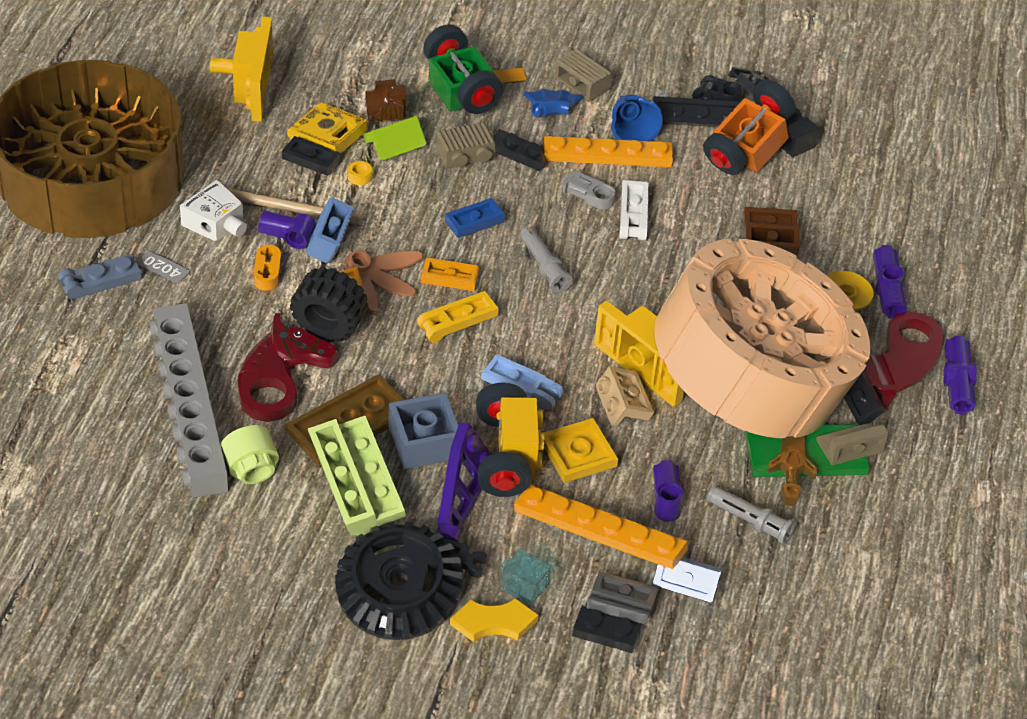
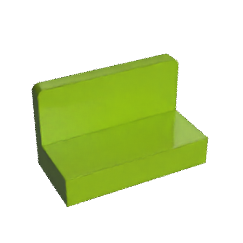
M417 116L363 134L366 144L374 143L379 160L381 161L426 145Z

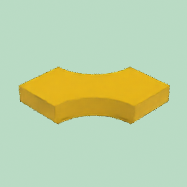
M515 598L499 606H485L470 600L450 618V625L473 642L489 635H504L517 641L538 622L539 615Z

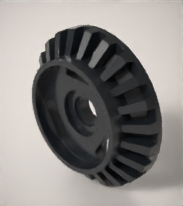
M405 521V525H396L395 522H388L386 527L378 528V526L370 528L369 533L365 535L361 533L356 537V541L352 545L346 547L343 558L339 559L337 564V574L335 575L336 594L344 614L362 631L375 637L389 640L416 638L438 628L455 610L463 588L461 562L452 544H448L444 540V536L439 532L435 534L425 525L421 527L414 526L413 522ZM404 545L402 547L386 551L377 555L374 554L375 552L389 546ZM428 567L437 568L435 584L429 592H424ZM396 573H403L408 577L407 581L402 585H395L390 579ZM370 587L390 603L378 602L367 595L364 590Z

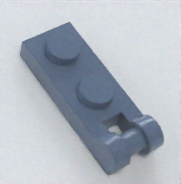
M132 254L77 270L63 269L58 274L61 285L65 286L64 291L69 299H76L142 279L141 271Z

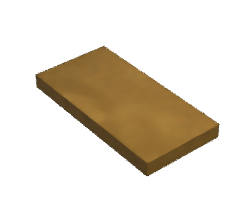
M378 374L286 423L285 432L320 467L322 465L309 435L308 428L334 419L337 420L339 425L366 416L375 437L389 429V403L405 399Z

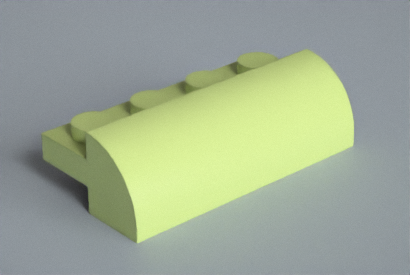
M366 416L339 425L337 420L334 419L308 428L309 435L348 532L357 536L361 533L365 535L374 526H381L406 517L404 507Z

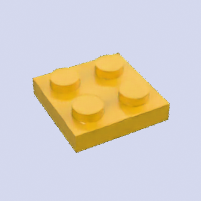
M594 418L544 432V450L564 483L612 469L618 465L617 456Z

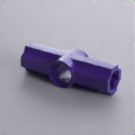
M882 245L873 251V262L877 280L875 292L880 298L882 313L887 318H894L896 315L905 313L907 310L902 283L904 271L899 266L897 250H894L891 245Z
M954 336L951 339H947L944 346L946 363L943 383L944 386H948L950 409L954 410L955 414L965 415L969 411H974L976 405L974 386L977 368L976 364L972 363L970 342L964 336Z

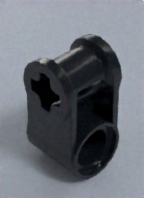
M707 75L702 78L700 87L693 91L692 99H705L706 97L707 100L741 102L742 87L738 83Z

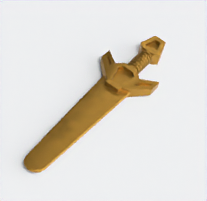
M805 436L782 438L780 455L769 461L768 473L781 470L786 474V484L783 485L781 492L785 505L796 506L802 490L798 485L799 474L805 473L816 480L817 468L805 456Z

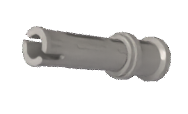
M529 226L531 233L527 227L520 232V238L540 265V274L547 278L549 287L553 292L561 293L566 291L572 284V276L564 271L561 260L550 253L535 228Z
M714 485L708 493L707 502L713 503L753 524L757 532L761 534L765 532L777 538L778 542L782 545L789 541L794 532L796 522L792 519L787 521L774 514V510L771 508L761 509L717 485Z

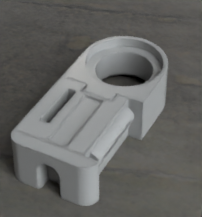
M572 171L564 180V194L569 192L584 199L585 203L598 209H608L613 206L615 190L612 186L578 171ZM605 194L609 196V198L601 199L598 198L597 195Z

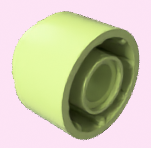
M250 425L239 428L227 435L221 443V450L231 476L238 478L243 483H260L271 477L275 472L279 455L267 427Z

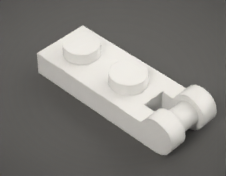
M622 180L619 239L637 237L638 240L646 241L649 182ZM629 224H631V225H639V226H638V227H633V226H629Z

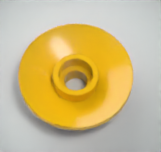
M835 271L826 275L854 304L852 308L855 312L865 309L872 302L873 288L861 275L849 271Z

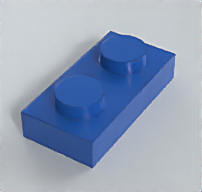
M493 198L445 214V222L457 238L504 222L505 219L504 212Z

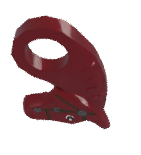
M275 313L271 332L253 347L240 369L237 383L242 411L252 419L271 422L282 420L293 412L297 403V389L289 370L294 369L295 365L304 363L320 368H331L339 360L337 348L333 344L311 335L302 328L284 326L281 314ZM265 387L279 389L285 394L282 400L274 404H261L256 402L251 396L255 391Z

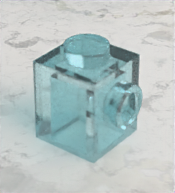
M519 549L512 558L508 557L502 564L500 569L502 574L501 588L511 596L518 597L532 605L549 585L551 566Z

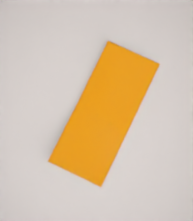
M523 68L493 70L501 83L527 80Z

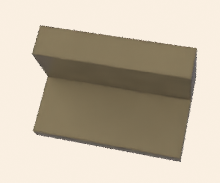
M867 423L818 436L816 441L832 466L883 452L888 431L883 424L871 427Z

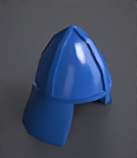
M621 95L612 110L611 130L613 136L617 140L652 141L662 127L663 117L661 110L653 101L646 100L639 95Z

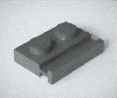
M599 571L591 595L588 598L587 608L647 625L659 588Z

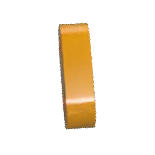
M275 245L261 246L257 250L254 266L255 286L260 290L269 291L278 286L280 278L281 250ZM267 257H271L270 262H266ZM265 273H270L268 278H264Z

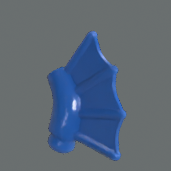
M541 89L536 92L525 91L523 93L533 103L531 113L534 117H545L555 114L569 115L572 106L583 99L582 94H571L565 90L550 91Z

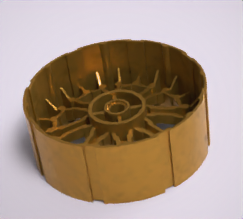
M107 60L68 61L51 65V67L43 70H36L24 76L0 96V195L3 201H7L8 209L26 224L50 234H54V232L64 233L65 237L95 238L126 232V228L131 226L139 227L162 213L177 196V189L179 186H182L184 179L180 111L174 95L169 93L168 87L150 73L128 64H118ZM156 124L157 127L162 126L163 128L158 129L153 127ZM143 133V137L147 141L126 140V137L132 134L136 136ZM164 135H168L169 140L167 142H164L163 140H159V138ZM44 141L51 143L49 146L36 149ZM128 159L147 161V165L134 170L126 161ZM48 165L54 167L44 178L30 175L34 169ZM102 175L108 178H115L101 182ZM80 177L81 184L67 183Z

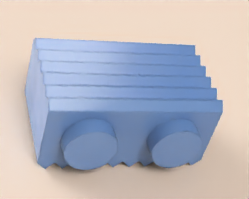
M333 197L329 198L320 214L308 244L307 255L325 263L332 261L347 230L346 228L354 211L353 206Z

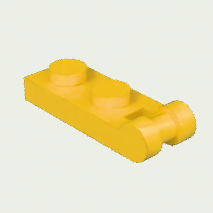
M486 291L427 311L417 318V324L422 330H426V336L429 341L436 343L445 335L497 317L499 308Z

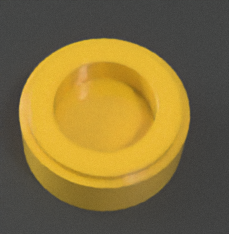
M365 161L353 162L347 168V178L352 184L366 185L373 180V167Z

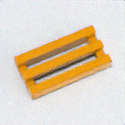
M426 257L421 274V283L475 291L477 276L479 275V265Z

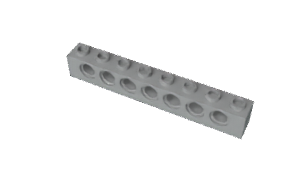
M184 303L153 308L154 320H149L151 336L158 339L154 340L156 358L162 357V361H158L160 377H166L167 380L163 382L165 399L171 398V403H167L170 421H176V424L172 425L174 442H180L181 446L177 447L179 464H185L186 469H181L184 487L190 486L192 498L228 492L227 471L188 305Z

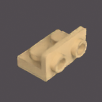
M609 366L596 383V389L611 426L617 427L625 416L649 420L654 411L637 371Z

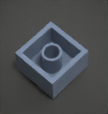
M446 392L389 403L388 427L403 469L449 460L450 449L458 424Z

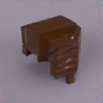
M395 79L375 81V89L373 91H365L368 121L388 122L403 120L406 112V90L404 84L396 85Z

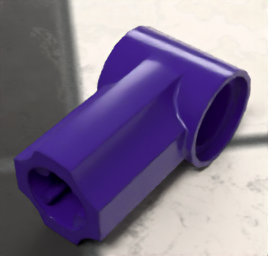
M264 210L260 216L258 232L285 239L289 246L295 249H303L314 232L316 222L311 216L303 213L297 214L293 218Z
M662 460L653 467L654 513L658 519L671 522L680 517L683 489L680 484L679 466L675 465L673 461Z

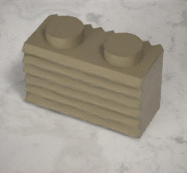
M575 48L574 51L568 52L567 55L561 56L560 59L556 60L554 77L559 82H562V84H565L566 87L572 89L573 92H576V94H582L583 99L589 102L610 89L612 73L607 67L600 66L593 61L588 54H583Z
M482 121L476 125L472 124L471 126L467 125L466 127L462 126L456 129L453 127L447 131H438L436 133V152H438L445 169L462 167L465 164L479 161L486 162L489 159L495 158V140L486 124Z

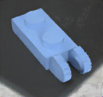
M498 354L494 356L482 372V380L491 384L501 382L515 384L525 391L527 398H537L538 407L547 410L553 409L556 404L554 398L559 399L564 393V389L560 384L546 378L545 375Z

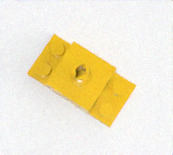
M262 17L260 27L256 26L255 32H238L233 59L211 57L210 73L233 74L234 103H246L247 110H251V121H262L273 61L272 17Z
M607 300L600 304L598 307L594 345L623 368L637 371L641 382L671 406L676 407L682 402L684 390L668 372L666 363L662 361L659 355L654 332L657 316L643 305L626 316L619 308H616Z

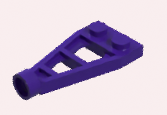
M459 423L450 449L436 533L439 532L444 538L457 542L461 535L460 529L482 490L478 482L479 464L484 458L491 455V452L470 423ZM462 464L472 476L467 487L460 479ZM456 495L461 500L457 509L454 507Z

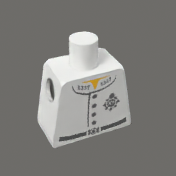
M217 180L180 205L181 225L214 241H219L228 233L241 237L247 229V224L243 222V205L241 201Z

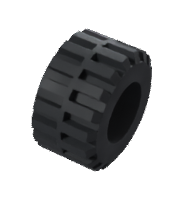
M320 267L319 270L314 268L305 275L291 298L290 310L293 311L292 316L298 320L300 327H304L308 333L315 335L319 339L323 338L330 342L334 340L340 342L350 338L368 308V298L363 293L364 289L362 286H359L354 278H350L343 271L339 272L334 268Z

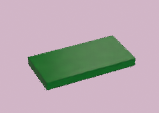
M859 424L823 425L815 432L805 435V456L817 468L816 476L868 475L869 465L867 456L831 466L816 441L818 436L860 426ZM745 431L752 477H786V474L781 470L768 473L769 461L780 455L782 438L766 437ZM801 473V474H799L798 476H808V475H806L805 473Z

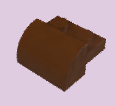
M744 207L742 239L764 242L797 256L800 249L797 210Z

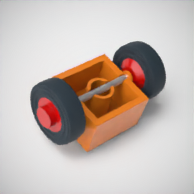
M764 79L759 82L752 92L755 103L744 98L703 143V151L706 157L722 172L736 175L744 166L758 172L789 138L786 120L794 113L796 105L788 91L772 80Z

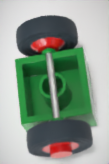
M446 24L434 29L427 36L423 45V51L429 61L428 82L448 110L451 112L464 108L468 113L481 114L493 108L502 96V83L476 47H468L465 33L456 25Z

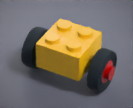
M504 382L490 384L478 393L476 412L484 423L499 427V452L491 454L481 461L478 467V482L480 487L490 495L510 497L524 492L530 486L531 481H535L536 469H542V452H538V450L544 449V432H541L538 428H542L543 411L537 410V398H527L525 391L521 387Z

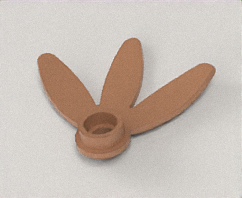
M355 250L346 257L344 265L346 269L358 266L364 294L368 298L367 310L377 312L378 298L373 284L386 292L400 296H414L416 294L412 286L383 271L400 270L412 266L423 259V254L419 251H402L370 258L366 252Z

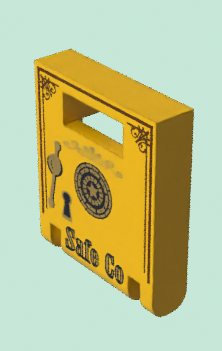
M320 102L315 108H312L287 130V135L290 139L297 136L341 154L368 130L367 120ZM347 126L348 131L340 138L335 137Z

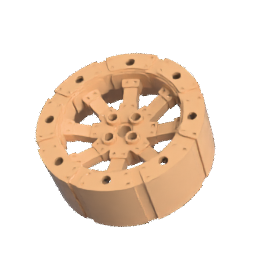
M717 240L703 246L696 252L657 315L654 332L659 355L662 361L666 363L668 372L677 384L700 406L714 416L717 415L726 420L727 423L747 432L772 438H786L790 436L797 438L811 434L826 423L866 367L865 363L870 356V340L865 323L860 313H855L852 308L854 304L839 286L810 263L804 264L796 259V255L779 247L755 240ZM713 293L718 295L726 308L716 303ZM803 353L814 354L819 362Z

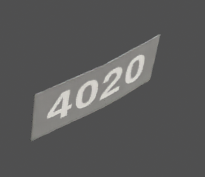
M147 251L136 262L137 265L155 272L176 284L190 272V270L150 251Z

